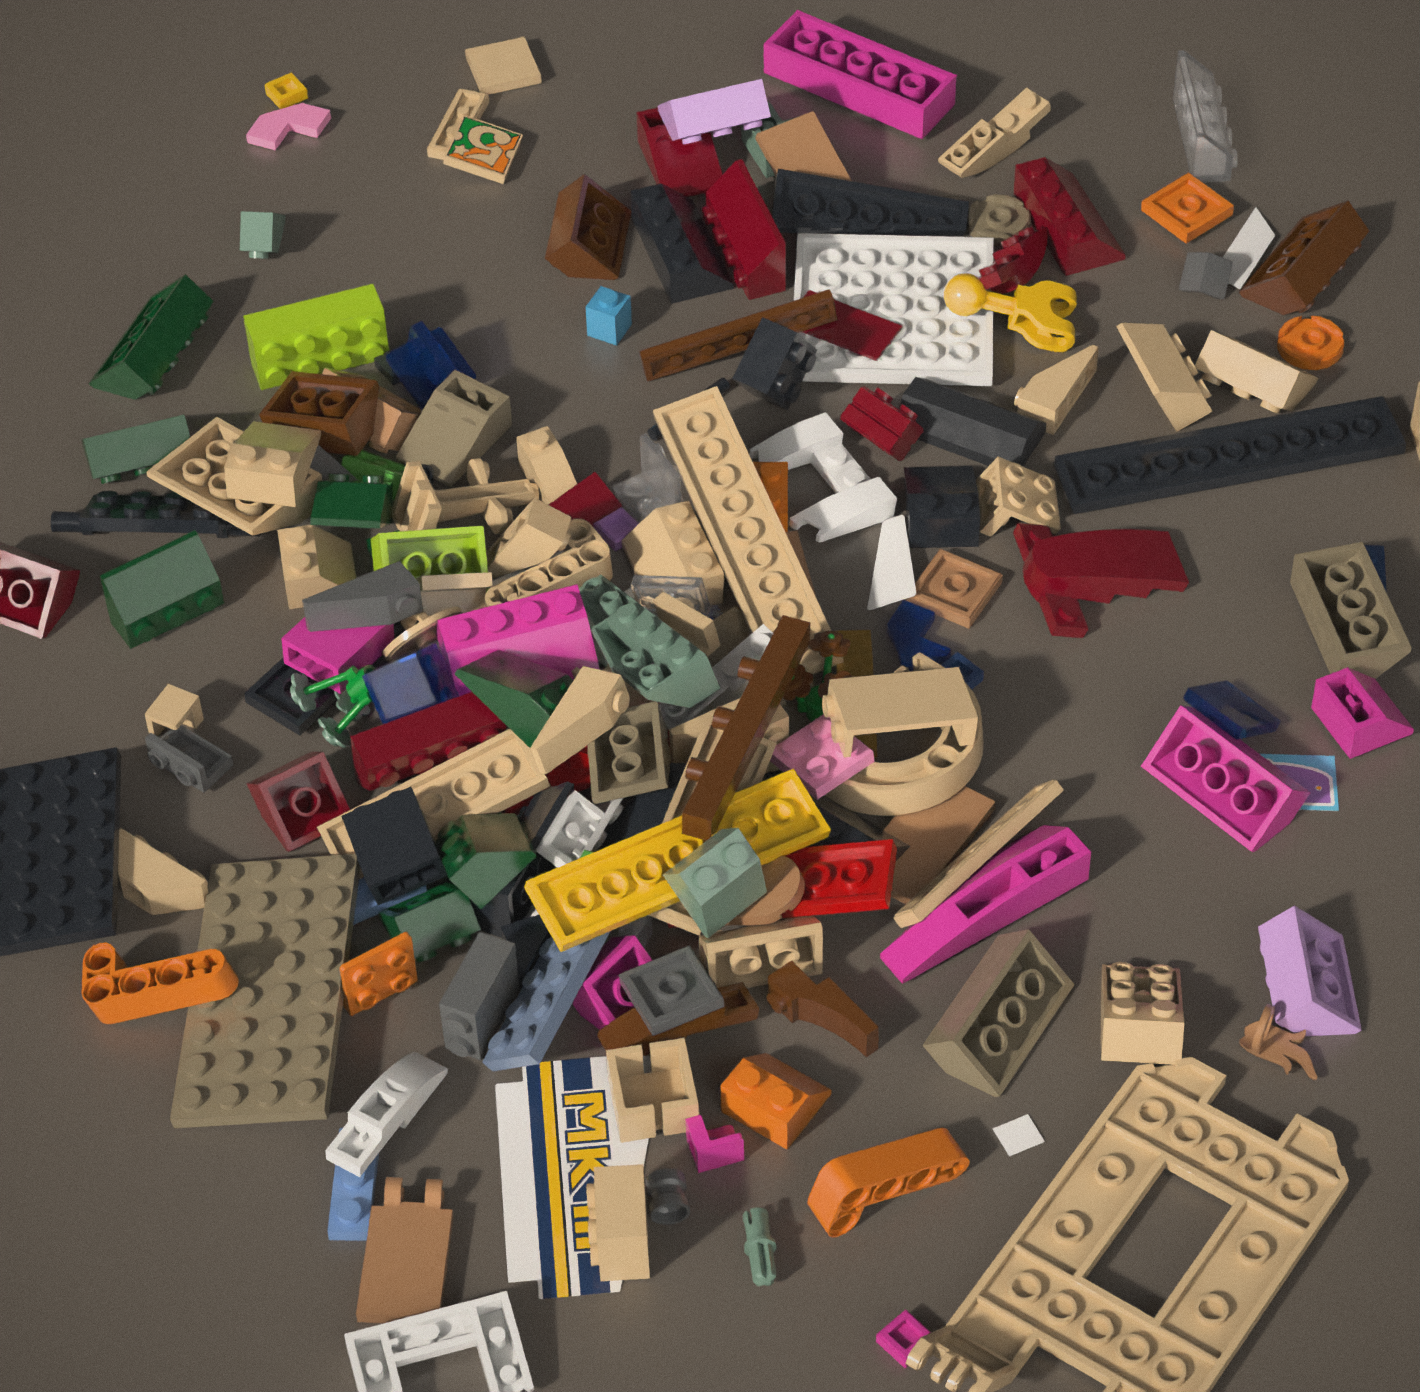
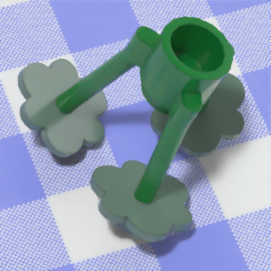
M366 665L360 670L355 666H351L341 674L314 684L308 682V678L304 673L292 674L290 693L293 701L304 712L316 708L314 699L316 698L317 691L348 680L346 689L341 694L334 691L338 699L336 706L340 711L346 713V716L339 724L330 717L327 719L320 717L318 720L319 725L324 729L322 731L324 738L330 744L342 748L351 747L350 733L346 727L351 721H357L362 716L365 717L370 713V708L367 705L374 700L373 696L385 687L384 678L381 673L371 665Z

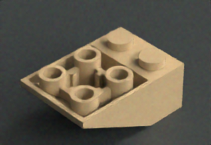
M1116 962L1112 965L1102 964L1101 1060L1176 1065L1175 1059L1181 1060L1184 1034L1180 969L1164 964H1155L1151 967L1133 966L1126 962Z

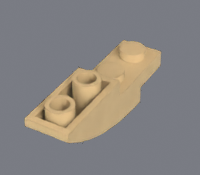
M1026 87L989 122L981 119L938 158V162L961 178L975 175L996 165L1031 138L1029 130L1051 111L1050 102Z

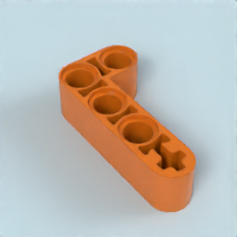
M104 942L89 948L83 958L82 998L96 1017L104 1024H115L221 1000L234 993L239 983L238 975L221 951L216 949H207L128 968L111 944Z
M944 1127L832 1159L820 1170L807 1204L829 1237H839L849 1232L857 1224L865 1206L949 1182L960 1176L967 1169L970 1161L948 1129Z

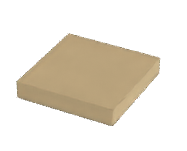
M525 37L465 49L466 60L481 93L490 95L541 83V74Z

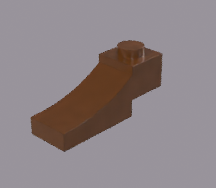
M792 960L768 976L767 1000L776 1013H783L791 1023L802 1020L825 1028L846 1040L866 1058L878 1050L879 1027L829 977L816 985Z

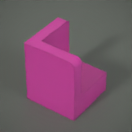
M701 1115L685 1119L686 1141L698 1173L744 1161V1140L741 1133H735L732 1125L707 1131Z

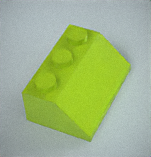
M483 526L378 533L371 538L374 571L400 561L415 578L430 575L488 573Z

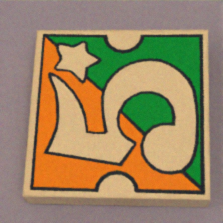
M463 115L445 154L443 164L504 184L522 142L523 134Z

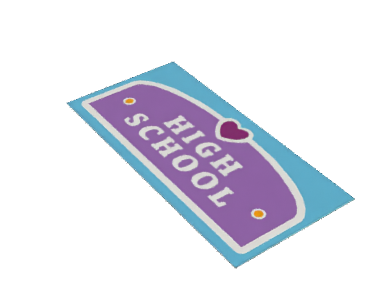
M1260 754L1311 792L1299 810L1339 811L1335 756Z

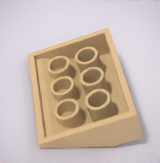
M218 417L210 421L147 471V477L252 536L302 523L312 513L317 484L319 480H322L321 473L309 468L296 507L227 498L224 466L233 443L244 431Z

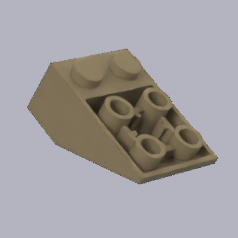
M457 370L453 371L434 390L397 453L396 460L404 464L406 462L420 461L421 465H429L434 470L433 478L451 487L467 471L468 462L471 459L480 458L512 426L510 396Z

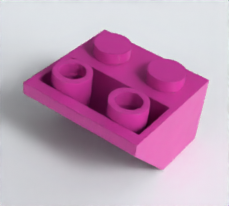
M1347 667L1316 679L1311 708L1349 759L1413 734V727L1374 678Z

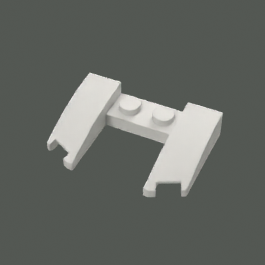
M826 412L803 420L776 433L751 448L749 454L751 458H759V462H788V470L811 463L836 493L790 517L789 525L796 531L806 524L820 529L816 535V541L819 543L893 518L897 497L880 477L871 479L842 445L843 432Z
M507 1291L344 1334L358 1392H403L397 1367L477 1346L490 1392H521L523 1389L527 1392L534 1391Z

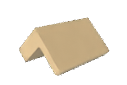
M492 572L430 575L415 578L420 583L423 609L429 617L454 606H459L463 613L486 608V589L493 587Z

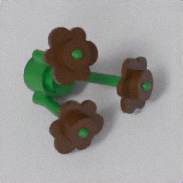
M837 631L816 633L814 639H811L808 645L809 649L819 652L820 656L825 657L822 684L811 688L810 684L813 682L814 677L812 673L806 671L803 665L799 664L783 696L786 701L796 698L798 712H805L806 717L811 722L824 714L822 698L823 695H828L829 680L852 677L847 671H840L836 675L831 673L833 656H846L851 645L850 640L844 639L843 635Z

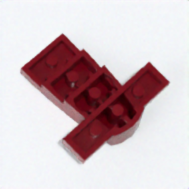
M1018 523L1013 531L1024 561V582L1031 595L1039 602L1051 636L1083 638L1089 628L1077 599L1109 604L1115 594L1147 598L1152 589L1184 592L1189 584L1168 531L1110 529L1053 536L1049 526Z

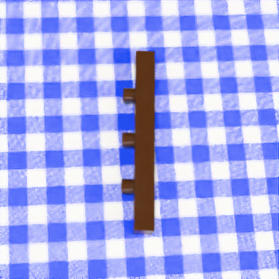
M782 615L761 659L742 657L737 676L738 678L749 680L735 710L717 706L712 719V728L723 730V733L709 761L691 757L687 765L686 779L698 783L682 812V834L707 841L716 833L809 645L811 622Z

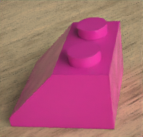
M635 935L612 937L602 946L572 1003L584 1019L600 1030L619 1016L635 1008L620 984L619 974L653 961Z

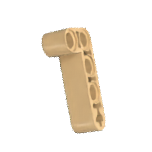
M583 519L570 520L567 531L571 533V536L563 553L488 589L485 594L486 607L576 584L580 588L584 582L600 574L611 581L613 570L610 548L589 522Z

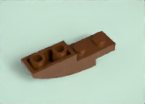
M740 982L717 988L723 996L724 1007L655 1036H652L636 1008H633L599 1030L597 1037L605 1051L642 1045L644 1057L650 1055L649 1043L685 1038L686 1042L688 1035L757 1020L759 1007L745 984Z

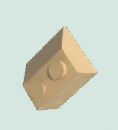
M314 525L277 530L289 609L303 608V599L356 578L351 543Z

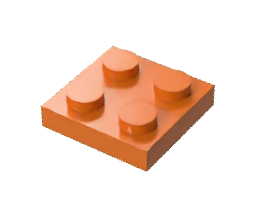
M1189 172L1142 200L1141 211L1186 244L1231 217L1234 210L1233 204Z

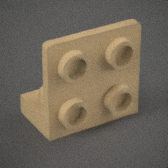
M997 457L976 479L980 510V533L992 537L1001 526L1007 524L1010 517L1029 524L1049 526L1053 534H1056L1061 529L1056 484L1047 475L1039 474L1018 463Z

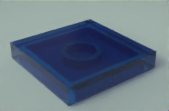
M1227 680L1188 687L1183 696L1185 702L1236 740L1275 732L1281 723L1280 719Z

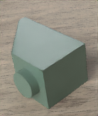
M241 211L240 251L249 252V258L268 259L269 253H278L285 225V215L272 212Z

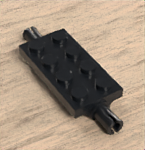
M101 491L93 495L82 512L53 511L51 514L52 532L82 533L83 535H94L97 531L190 533L195 530L201 534H216L217 538L252 536L175 492L168 493L165 496H152L150 492L145 491L135 492L131 495H118L115 491Z

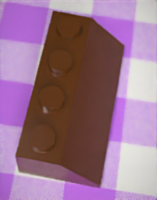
M1349 200L1302 217L1239 291L1240 295L1247 300L1282 315L1298 311V313L1305 312L1314 305V298L1317 294L1324 291L1331 284V277L1346 266L1345 260L1361 248V241L1369 233V229Z

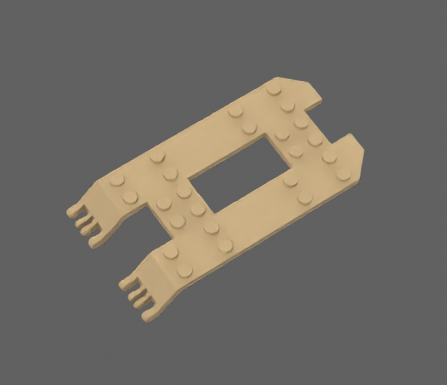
M1193 1057L1181 1058V1060L1175 1059L1176 1065L1155 1067L1154 1063L1136 1066L946 1326L921 1337L909 1353L906 1365L918 1371L925 1366L929 1357L935 1356L940 1361L935 1364L930 1376L933 1381L940 1384L950 1370L954 1369L946 1382L945 1387L948 1390L957 1392L962 1386L964 1379L971 1377L977 1382L971 1386L968 1392H995L1012 1383L1038 1346L1107 1386L1103 1392H1210L1348 1188L1349 1178L1337 1154L1338 1146L1333 1132L1297 1113L1279 1140L1276 1141L1211 1106V1103L1221 1091L1226 1081V1075ZM1164 1169H1167L1227 1202L1232 1207L1155 1318L1088 1281L1086 1278Z

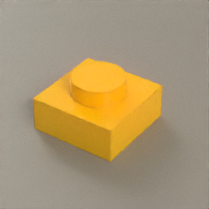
M292 72L264 84L266 94L279 109L293 106L308 99L307 88Z

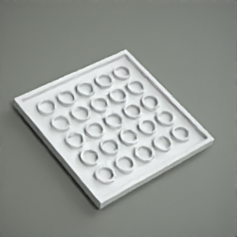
M798 233L794 301L803 298L809 290L819 293L830 289L834 300L902 325V329L891 342V345L887 347L877 361L799 332L805 340L817 349L815 364L812 370L805 374L802 381L911 384L915 377H920L941 385L992 386L993 311L981 309L971 316L956 315L945 303L944 289L948 281L958 274L968 273L977 277L981 276L978 270L993 262V238Z

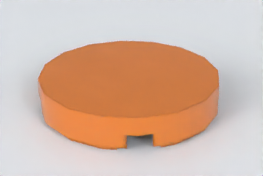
M1302 316L1285 322L1280 328L1277 349L1280 356L1290 365L1305 370H1320L1329 368L1339 361L1343 355L1345 340L1343 339L1341 328L1332 321L1320 316H1311V319H1302Z

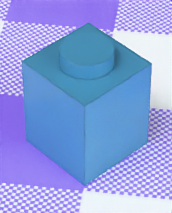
M601 286L585 307L587 336L617 346L632 325L631 297Z

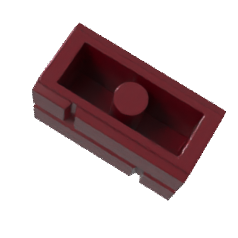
M865 386L861 387L853 397L852 403H849L840 415V420L897 461H902L910 451L911 445L915 444L923 433L924 428L915 421L918 415L903 404L899 409L891 405L890 403L893 401V398L878 387L874 392Z

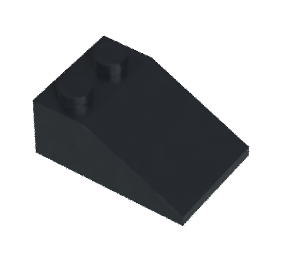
M973 466L904 467L909 548L979 547L980 510Z

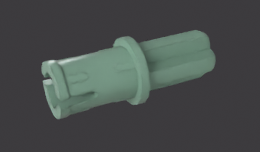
M755 1207L750 1209L752 1220L748 1211H745L743 1214L747 1240L744 1244V1252L750 1257L753 1282L757 1286H770L774 1284V1278L776 1277L773 1255L776 1250V1241L771 1237L768 1211L764 1208Z

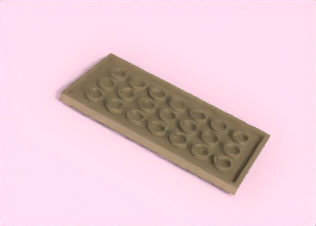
M356 854L211 864L208 882L209 893L206 895L197 952L207 949L221 951L238 975L239 983L234 993L229 997L188 1007L170 1121L174 1128L328 1119L344 1000L340 966L349 961L361 869Z

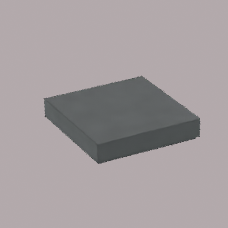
M690 945L619 974L621 986L652 1036L724 1007L723 996Z

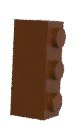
M583 174L558 194L545 259L568 277L603 280L617 279L620 273L631 210L591 178Z
M292 371L259 416L262 423L321 430L318 445L326 452L358 456L374 433L379 384L377 380Z

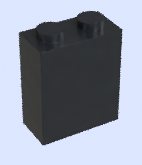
M412 787L394 791L385 798L368 805L359 806L352 812L341 816L368 888L377 905L448 876L421 805Z

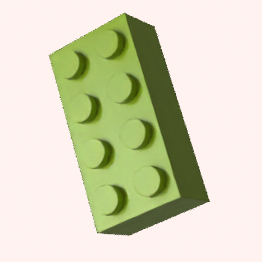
M374 284L243 316L251 364L261 390L281 386L292 371L322 374L324 368L340 371L372 363L375 357L384 355L385 352L389 351L384 309Z

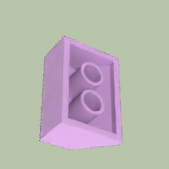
M762 79L670 100L657 106L672 141L682 139L683 145L701 141V134L713 132L714 138L731 134V127L743 125L744 130L763 126L762 120L771 117Z
M1296 906L1287 909L1258 926L1261 940L1260 951L1264 957L1267 973L1265 980L1270 989L1272 1005L1275 1007V1022L1293 1033H1299L1306 1029V1036L1356 1034L1362 1031L1343 935Z

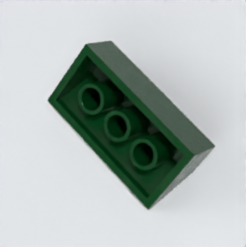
M186 274L152 295L91 379L89 385L94 389L133 400L146 393L153 395L164 382L161 379L163 374L168 373L178 363L179 358L176 355L179 351L186 349L194 340L192 332L200 328L210 315L207 311L214 301Z

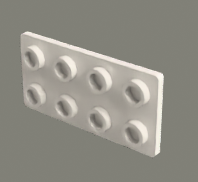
M575 790L566 799L535 851L555 865L554 869L579 859L584 850L595 852L607 837V833L604 832L607 824H612L622 812L624 807L620 802L623 798L602 802L595 806ZM534 904L524 919L539 915Z

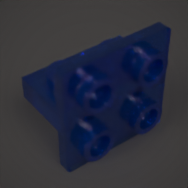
M423 321L410 326L407 344L386 355L387 363L420 408L426 406L434 390L453 371L457 370L476 380V373L445 331L438 327L430 332Z

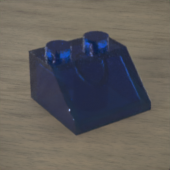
M436 642L406 653L362 675L382 724L460 696L453 684L445 660L440 654Z

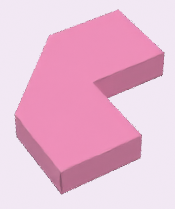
M300 103L262 114L246 134L247 143L276 150L289 131L318 138L331 119L330 110Z

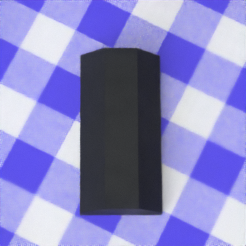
M920 377L913 379L904 392L899 407L902 404L918 415L915 421L924 428L918 440L987 466L997 457L1024 466L1046 433L1045 422Z

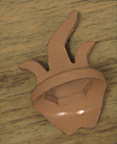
M1267 1004L1260 1020L1245 1027V1036L1239 1040L1241 1047L1259 1058L1280 1065L1285 1070L1286 1075H1289L1291 1072L1292 1064L1290 1061L1296 1062L1302 1066L1310 1079L1317 1080L1318 1076L1315 1073L1308 1052L1298 1046L1305 1039L1306 1029L1299 1033H1290L1273 1026L1275 1007Z

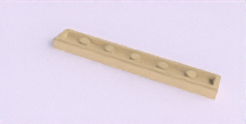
M1051 780L1037 785L905 904L893 917L900 928L921 922L1064 791L1058 781Z

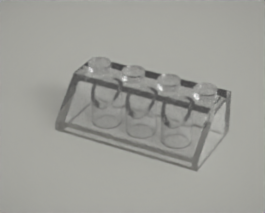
M1178 51L1173 102L1189 172L1203 183L1230 181L1232 168L1237 167L1236 148L1231 149L1232 131L1231 127H1226L1227 110L1225 106H1221V86H1216L1213 73L1186 51Z

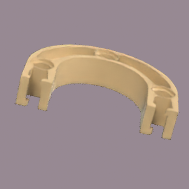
M920 652L912 657L914 671L945 668ZM902 665L894 673L909 672V669ZM966 684L978 715L974 745L959 746L953 727L942 726L940 727L942 733L938 740L922 754L899 762H873L825 794V796L854 812L868 815L894 816L931 808L955 795L974 776L983 755L982 716L980 705L974 692Z

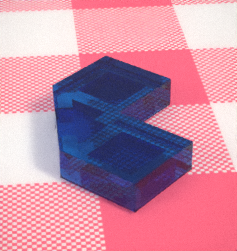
M903 600L887 623V633L897 650L901 666H905L910 672L914 671L912 657L919 652L941 665L951 657V648L923 638L935 621V612Z

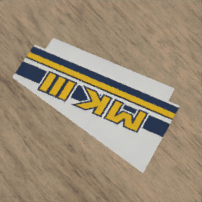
M650 1055L643 1057L644 1073L651 1072ZM606 1056L547 1061L537 1065L522 1067L523 1081L495 1085L508 1282L536 1280L538 1282L539 1299L620 1292L622 1280L600 1281L599 1266H591L586 1184L594 1183V1167L643 1164L644 1167L649 1138L620 1143L608 1081Z

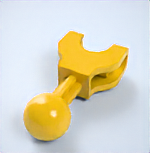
M968 273L954 276L945 286V303L956 315L971 316L981 309L1009 315L1008 329L1019 332L1031 345L1039 349L1065 352L1075 343V327L1070 321L1063 319L1069 316L1077 305V294L1070 286L1048 280L1038 282L1034 286L1029 287L1018 285L1014 296L1010 297L986 291L978 277ZM1057 299H1064V300H1066V301L1058 302V301H1055V300H1057ZM1052 334L1062 335L1065 337L1058 338L1054 337Z

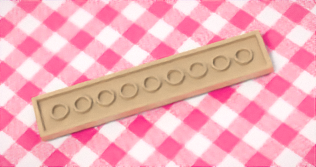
M715 386L653 410L655 421L751 633L762 624L774 633L782 615L811 622L810 640L814 639L816 633L831 631L718 387ZM807 647L799 664L803 665L806 671L813 675L823 671L825 657L820 656L819 652L812 651ZM833 656L832 667L843 663V657Z

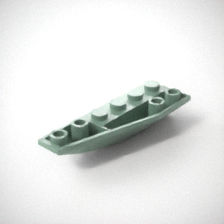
M600 574L595 578H591L579 588L590 630L611 670L616 674H621L623 680L647 700L691 708L720 689L708 657L704 652Z

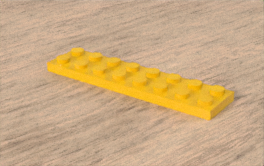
M793 768L736 792L716 831L717 833L721 829L739 828L759 857L761 866L780 856H786L827 838L831 829ZM679 816L526 881L524 888L560 952H563L679 902V898L663 874L702 845L705 840L682 834V816Z

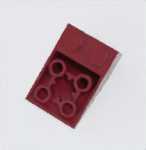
M658 108L636 112L638 143L656 184L662 183L682 195L690 197L706 193L723 175L710 132L701 134V141L683 145L682 139L672 141Z

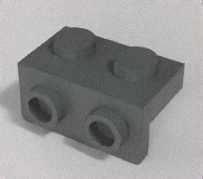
M182 725L177 730L170 729L161 738L153 733H149L145 737L148 750L147 756L155 767L168 770L176 775L178 780L184 785H192L203 793L234 765L231 755Z

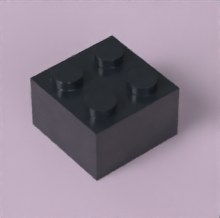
M762 317L732 379L752 395L788 411L791 403H794L800 395V384L805 374L809 373L815 364L817 349L799 333Z

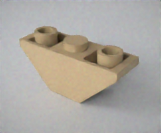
M122 828L119 830L118 874L124 898L151 915L202 909L205 907L206 895L209 893L208 882L200 872L194 869L190 871L180 865L171 854L167 852L161 853L154 849L142 836H133Z

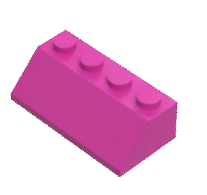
M1180 705L1141 765L1147 772L1251 852L1257 851L1289 825L1311 793L1202 710Z

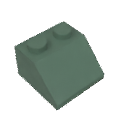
M739 828L721 829L663 874L706 938L711 937L767 892L760 859Z

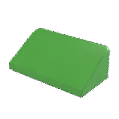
M361 450L358 456L346 455L343 457L342 466L359 481H363V475L384 476V482H393V500L395 501L405 465Z

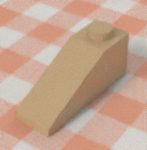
M1091 345L1034 375L1026 387H1021L1016 394L1014 406L1017 407V412L1045 422L1046 433L1054 435L1097 371L1099 347Z
M548 426L516 437L519 467L530 483L537 484L540 501L550 504L577 485L565 454Z
M533 498L486 552L488 572H492V579L549 560L557 550L562 552L571 536V533L567 531L571 517Z
M585 666L581 668L530 747L540 773H549L615 725L620 715L627 710L630 701L629 693L621 674Z

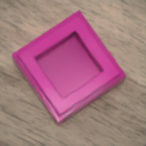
M905 1309L876 1334V1342L906 1369L908 1367L906 1359L921 1337L932 1332Z

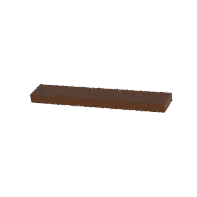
M829 289L641 350L639 354L647 382L746 350L762 317L797 333L836 321L837 314L834 297Z

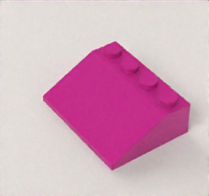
M577 584L437 620L436 636L455 698L472 692L454 675L457 669L497 650L563 672L572 679L574 678L571 671L576 667L581 669L585 666L600 670L588 617Z

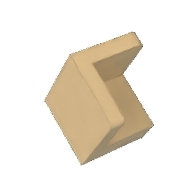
M167 684L145 713L148 732L159 736L165 727L177 730L182 724L197 729L204 719L199 696Z

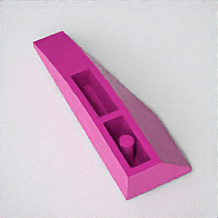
M1043 825L999 849L921 922L910 925L880 953V959L897 979L904 984L1089 880L1091 851L1069 827Z

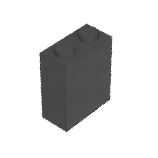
M479 932L443 995L439 1007L445 1048L460 1057L469 1056L481 1060L491 1038L495 1035L503 1021L506 1010L520 990L515 943Z

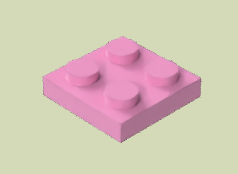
M823 714L776 745L770 762L782 772L794 768L808 793L818 800L874 762V753L854 736L851 757L844 758L839 743H834L832 740L830 717L825 718Z

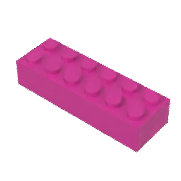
M799 10L764 43L765 74L920 139H923L955 105L957 75Z

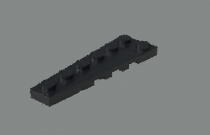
M778 169L771 216L780 233L964 236L967 226L969 202Z

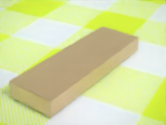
M465 89L458 90L427 148L428 157L444 160L462 116L466 115L480 120L489 104L488 94Z

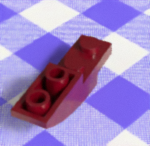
M1031 226L1001 241L1002 248L992 253L995 261L978 270L981 275L978 279L983 284L985 290L990 288L991 292L1003 295L1016 290L1018 285L1024 286L1030 281L1040 267L1045 254L1048 239L1046 227L1034 231Z

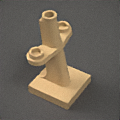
M480 458L471 459L467 466V478L470 486L435 490L432 488L420 461L406 462L392 507V518L398 530L414 531L436 529L437 523L482 514L493 533L499 534L505 532L513 522V514L510 508L529 504L533 498L539 499V488L536 483H530L528 479L489 484L490 468L488 463Z

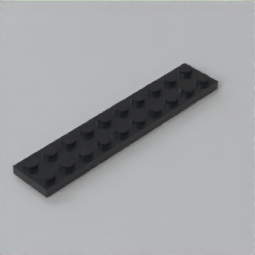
M1380 396L1056 455L1054 466L1073 513L1079 514L1404 454L1406 442L1384 397Z

